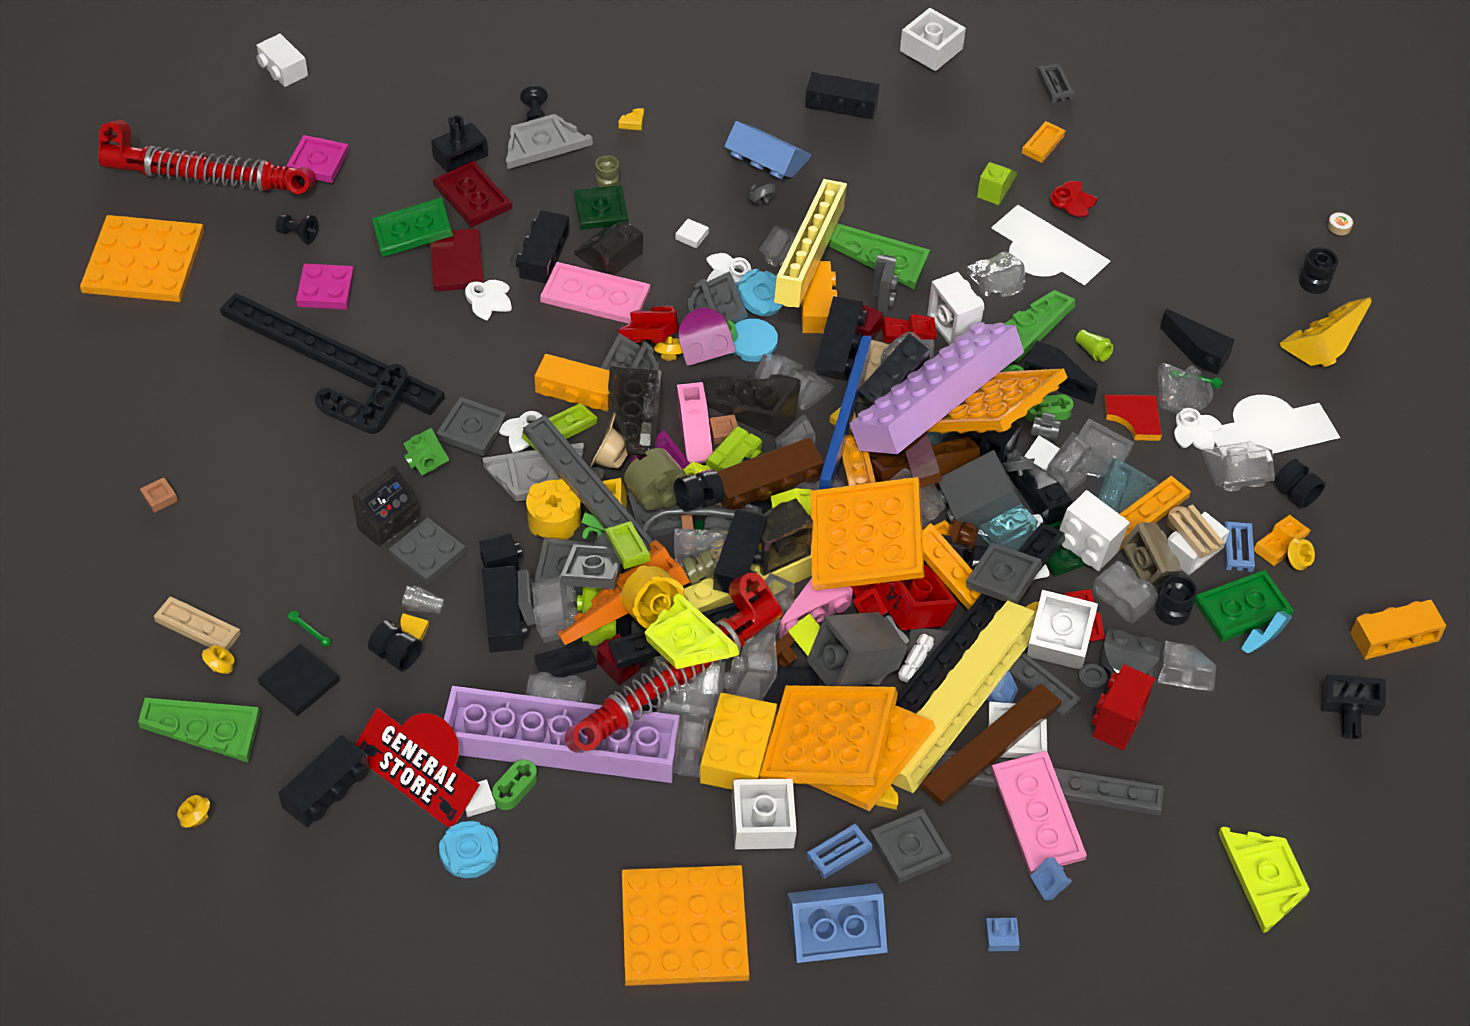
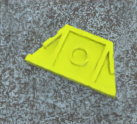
M680 593L673 597L674 605L669 611L663 609L658 615L656 622L652 623L644 632L647 642L676 669L739 655L738 646Z
M1222 827L1218 835L1262 932H1268L1308 895L1310 889L1286 838L1276 836L1265 837L1260 833L1249 831L1247 835L1230 832L1228 827Z

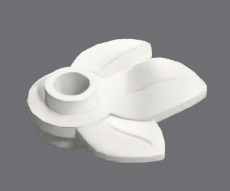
M719 253L707 258L708 264L714 270L709 275L707 282L729 271L733 275L735 282H739L746 272L751 271L749 262L741 257L733 259L728 254ZM735 269H741L742 273L736 272Z
M489 280L485 283L471 282L466 286L465 296L467 301L472 304V311L478 317L487 321L492 311L509 312L512 309L510 299L506 295L510 287L506 283L498 280Z
M1185 408L1177 414V427L1174 431V437L1182 448H1187L1193 444L1201 450H1212L1215 444L1212 432L1220 430L1222 425L1216 418L1210 415H1200L1196 409Z
M528 411L522 414L520 418L509 419L503 423L499 433L509 436V445L512 453L520 452L530 446L521 438L523 427L530 424L528 423L529 421H535L542 417L540 413Z

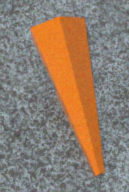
M657 540L652 541L649 544L651 548L649 551L651 561L634 566L625 573H621L615 589L603 588L591 600L593 606L584 614L578 612L574 616L575 623L564 631L560 630L557 632L558 636L566 645L628 614L620 600V594L627 579L642 565L664 569L682 586L690 583L681 565L670 557L666 548Z

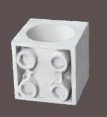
M1042 590L1027 655L1031 658L1080 670L1083 667L1098 603Z

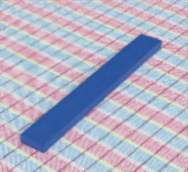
M863 335L860 340L821 473L819 490L833 488L850 429L849 423L852 422L858 401V389L862 386L871 356L872 337Z

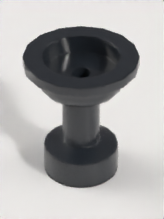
M530 86L523 89L520 93L521 101L531 109L526 114L527 121L545 117V113L540 110L539 106L547 100L548 93L542 87Z
M280 214L276 220V230L282 234L296 231L305 244H311L318 233V220L314 215H308L300 222L292 220L290 215Z

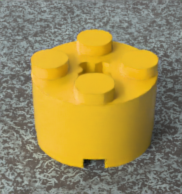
M563 479L547 480L533 484L529 488L526 505L530 531L535 536L538 534L546 538L567 540L572 537L574 531L581 525V500Z
M642 565L625 582L620 594V600L625 610L639 624L648 629L652 623L656 622L658 615L663 609L669 611L674 605L673 597L676 594L680 593L685 598V591L683 586L664 569Z

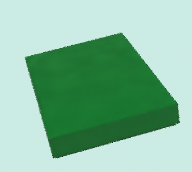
M442 197L372 218L382 257L453 236Z
M1266 570L1197 594L1194 601L1221 642L1251 632L1253 629L1269 625L1279 611H1284L1291 616L1294 612Z

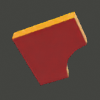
M1156 395L1104 396L1106 420L1124 425L1132 433L1134 440H1161L1162 433Z

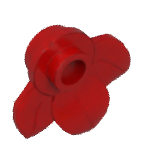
M1069 181L1064 183L1063 186L1055 188L1051 193L1050 201L1054 206L1064 208L1067 213L1073 216L1085 217L1089 215L1088 209L1096 204L1098 198L1081 191V181Z

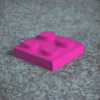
M303 135L286 167H308L314 172L316 180L333 183L349 152L348 144Z
M304 264L296 298L297 307L347 309L354 277L353 266Z

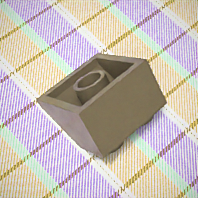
M1142 522L1137 524L1122 541L1121 545L1144 591L1161 585L1168 576L1178 575L1181 572L1179 560L1172 554L1168 546L1167 537L1160 530L1157 523Z

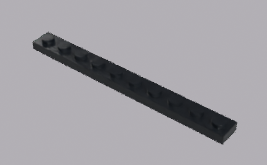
M235 293L220 308L222 316L372 388L376 387L384 371L389 366L240 294ZM399 373L398 376L393 375L392 378L393 380H395L396 378L401 379L402 376ZM410 376L409 384L399 401L431 415L445 399L444 391Z
M1041 523L1018 551L1041 559L1043 567L1065 541V533ZM981 594L899 691L895 705L913 713L921 710L930 699L931 694L946 679L949 671L954 669L962 659L964 652L973 645L980 632L988 626L995 613L1006 602Z

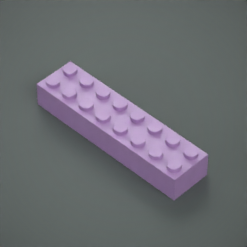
M984 322L973 324L969 331L956 337L951 345L942 348L933 359L925 361L923 363L924 366L910 373L906 380L893 386L888 394L876 399L875 404L870 408L861 411L858 417L849 423L859 451L900 453L1024 353L1016 325H1004V323L992 325L985 324Z
M452 686L444 720L453 728L457 736L459 755L515 763L519 760H529L538 766L672 783L681 734V715L659 712L643 713L641 720H634V724L626 730L619 729L615 731L614 734L609 735L607 739L599 743L595 749L575 753L566 746V730L585 717H588L591 713H594L595 710L600 709L603 705ZM637 710L633 713V716L639 718L641 712ZM580 730L578 739L584 745L587 743L588 736L585 731Z

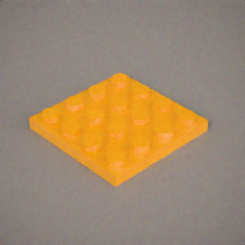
M107 215L80 285L82 293L181 302L204 234L203 224Z
M1064 368L999 372L929 428L927 432L944 434L950 431H958V433L968 431L982 433L988 430H996V432L1006 431L1011 428V424L1015 420L1024 417L1032 406L1041 403L1044 400L1043 397L1057 390L1059 384L1067 379Z
M918 477L811 491L812 587L814 591L924 578L921 490Z
M786 685L760 772L761 779H793V783L875 786L898 696L896 687Z
M895 705L875 786L808 785L870 811L935 730L934 721Z
M742 865L622 870L626 986L749 981Z

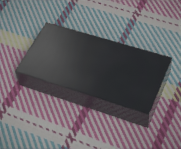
M588 641L534 656L542 683L597 668L596 660Z

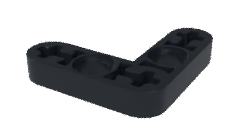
M392 364L384 371L366 404L330 388H324L317 392L314 398L315 404L322 413L366 433L375 434L384 427L409 384L410 376L404 366ZM399 373L401 374V379L396 378L395 380H393V375L398 376ZM384 393L391 395L389 402L386 404L378 403L380 395ZM331 398L332 401L335 404H337V407H335L331 403L324 404L323 400H329ZM353 405L356 407L353 415L348 417L343 415V411L347 406ZM375 417V419H376V422H375V423H373V422H370L369 424L367 423L366 420H367L368 418H369V419H373V418Z

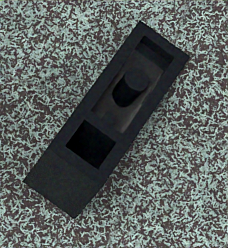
M1167 308L1164 311L1160 329L1194 365L1218 375L1230 357L1235 339Z
M1037 340L1025 360L1024 370L1064 368L1067 379L1059 384V388L1056 391L1093 405L1098 384L1061 349Z
M1033 464L1032 469L1023 470V475L1018 476L1017 471L1007 472L1033 513L1041 515L1044 524L1050 525L1063 520L1067 508L1072 504V499L1058 480L1035 464Z

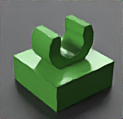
M584 514L581 523L588 527L583 531V538L589 540L593 532H597L599 537L605 529L593 515Z

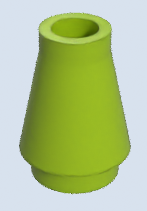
M1081 330L1076 336V343L1080 344L1095 361L1100 360L1103 362L1111 356L1114 346L1111 344L1110 339L1087 332L1086 330Z

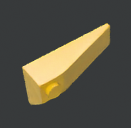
M1371 298L1350 301L1328 313L1329 317L1310 323L1311 328L1304 332L1298 330L1280 342L1281 348L1310 366L1321 364L1322 367H1326L1336 363V358L1345 352L1372 302Z

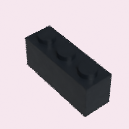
M812 72L806 89L805 107L873 119L878 103L880 84Z
M541 210L538 218L533 219L531 234L525 237L524 250L518 254L516 259V267L519 268L521 279L547 283L570 233L568 215Z
M833 296L815 363V369L819 376L848 380L855 358H853L855 350H858L862 337L860 335L861 327L866 325L868 319V311L865 310L863 301Z
M909 333L858 389L859 398L871 407L875 404L876 399L888 394L893 386L902 383L910 373L920 369L923 363L930 358L929 349Z
M736 509L714 570L713 590L729 593V586L735 578L747 573L757 574V571L754 570L756 565L761 566L762 541L768 524V516ZM770 528V531H769L768 541L770 540V536H771V531H772L771 528Z
M515 566L482 569L489 652L523 650L522 638H528L526 622L520 621V616L523 614L519 607L518 576L516 577Z
M341 735L278 793L282 808L305 827H309L314 821L320 820L335 801H340L355 782L361 781L367 775L370 769L367 753Z

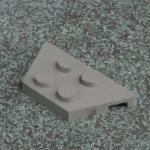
M556 114L513 125L510 130L506 167L510 169L593 145L591 135L587 134L584 136L577 132L576 126L565 122L563 118Z
M571 444L582 457L584 454V444ZM536 450L483 458L484 468L516 502L527 499L529 488L533 484L547 480L562 479L542 454Z

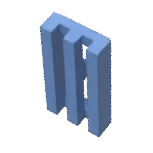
M1225 521L1224 527L1229 530L1225 543L1226 570L1236 567L1237 571L1247 568V572H1253L1255 562L1252 523ZM1231 528L1234 529L1236 560L1233 559ZM1241 529L1245 530L1247 561L1243 560Z
M853 824L808 851L807 858L809 861H813V866L816 870H820V875L825 879L870 852L873 845L859 827ZM853 835L857 836L855 839L851 840L845 845L843 844L840 847L836 848L835 851L831 852L821 859L818 857L823 853L827 852L828 850L832 849L833 847L837 846L838 844L842 843L843 841L847 840L848 838L852 837Z

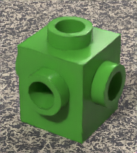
M432 428L413 436L410 440L403 443L408 451L404 455L411 469L417 467L421 475L433 471L438 466L449 461Z

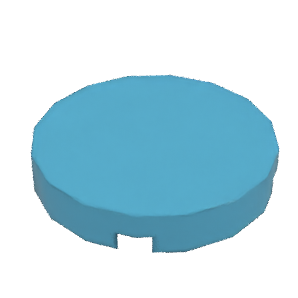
M753 269L746 272L739 281L738 291L745 308L751 313L759 316H771L777 313L783 306L782 304L774 303L777 277L773 273L766 270L762 272L759 269Z
M745 319L734 324L738 332V338L734 342L736 352L732 353L735 356L737 354L742 360L758 362L766 360L771 356V353L776 351L778 334L775 328L768 322L760 319Z
M460 822L451 826L446 831L443 839L441 838L439 843L440 860L444 868L454 876L461 878L479 877L487 873L495 865L499 856L498 839L491 828L480 825V822Z

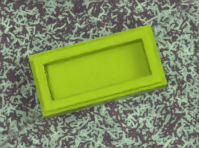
M631 521L605 529L606 537L624 569L651 561L650 553Z

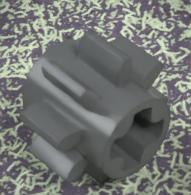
M1043 412L1042 418L1035 416L1031 435L1041 436L1047 441H1057L1061 422L1054 421L1055 414Z

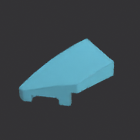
M1284 611L1277 612L1266 631L1263 632L1259 628L1253 629L1241 649L1246 653H1250L1269 643L1282 632L1292 619V616Z

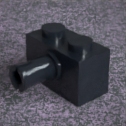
M453 115L454 123L453 118H449L450 132L431 140L433 158L446 173L488 156L487 138L473 122L464 125V119L460 115Z
M1013 422L1011 428L1003 432H996V430H988L982 433L968 431L961 433V435L969 436L972 440L980 443V457L994 450L1001 463L1007 462V455L1016 450L1021 425Z
M1327 674L1322 683L1321 711L1343 713V737L1350 739V735H1352V739L1362 738L1361 714L1379 716L1386 706V679Z

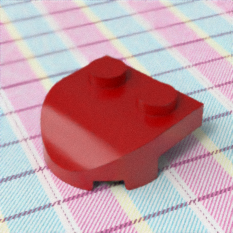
M653 306L651 311H640L639 309L630 312L631 323L618 329L621 335L635 343L644 340H651L652 343L664 342L668 336L676 333L679 329L677 311L672 306Z

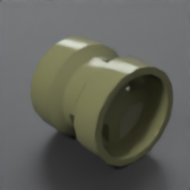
M610 155L599 157L595 162L597 172L596 184L599 187L618 186L619 161Z
M708 550L700 552L695 558L687 557L681 560L683 570L690 581V585L699 583L701 578H712L714 575L715 565Z

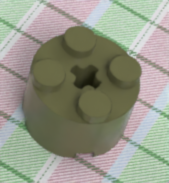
M650 449L645 452L646 457L642 460L636 458L629 465L624 475V481L627 483L628 489L646 510H656L662 507L669 509L677 503L674 493L675 480L687 475L665 449Z

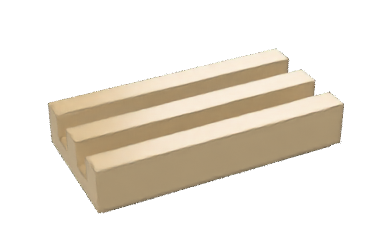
M1193 504L1188 506L1187 510L1181 509L1179 514L1173 513L1170 515L1169 521L1200 558L1223 549L1225 542ZM1182 520H1184L1188 524V526L1192 529V532L1189 530V528L1184 524ZM1198 539H1200V540L1202 541V543L1207 547L1206 549H1205V548L1203 547V545L1198 541Z

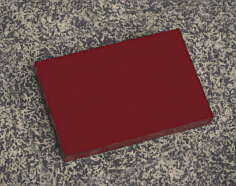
M475 161L433 179L435 188L471 228L512 209V202Z
M479 228L452 230L453 236L431 242L434 291L466 289V286L471 282L483 283Z

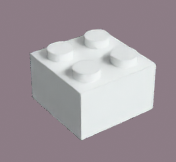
M929 8L902 30L900 51L930 69L937 71L963 49L966 28Z
M959 272L932 281L927 316L935 317L936 328L948 344L951 345L956 337L969 331L973 324L981 322L984 310L983 300L979 296L977 297L971 289L969 282L964 280Z
M1086 490L1066 510L1059 531L1065 533V541L1062 543V546L1081 557L1085 564L1099 571L1118 553L1130 522Z
M793 779L733 780L731 798L734 849L794 848L797 830Z

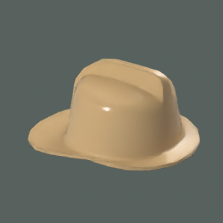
M615 413L611 417L602 444L590 465L591 468L594 464L607 468H620L628 456L629 446L626 439L612 427Z

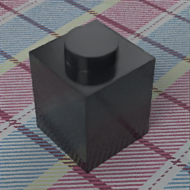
M511 533L479 541L481 560L485 569L515 566V571L520 570L519 559L523 558L519 542L514 543Z

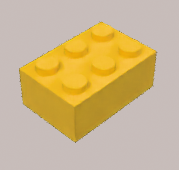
M720 693L700 764V783L732 790L733 780L761 779L760 772L776 721L777 704Z

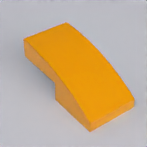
M1288 515L1275 524L1270 534L1256 543L1254 552L1275 566L1288 555L1290 541L1296 537L1305 539L1311 530L1291 515Z

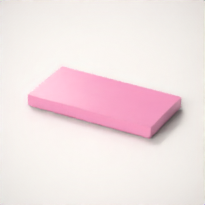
M556 262L540 295V302L629 324L631 323L630 312L638 309L642 310L650 292V284Z
M1044 751L992 765V774L1029 874L1031 875L1046 858L1055 857L1061 866L1086 860L1087 854L1048 752Z

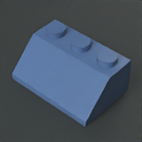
M735 121L724 146L732 150L730 155L741 160L745 156L751 159V165L762 170L765 166L771 169V175L783 179L784 176L792 178L812 155L756 127L739 121Z
M877 883L787 893L789 923L797 963L887 953L884 898Z

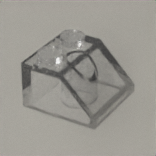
M1251 441L1202 449L1203 458L1214 484L1224 488L1225 491L1241 490V486L1246 485L1262 487L1265 486V482L1275 481L1272 449Z
M769 626L745 644L739 655L733 658L729 672H725L723 677V688L726 689L727 694L763 700L777 676L775 627Z

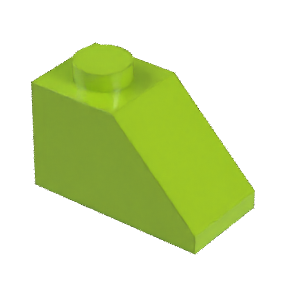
M989 162L980 176L977 198L999 205L1016 178L1017 172Z

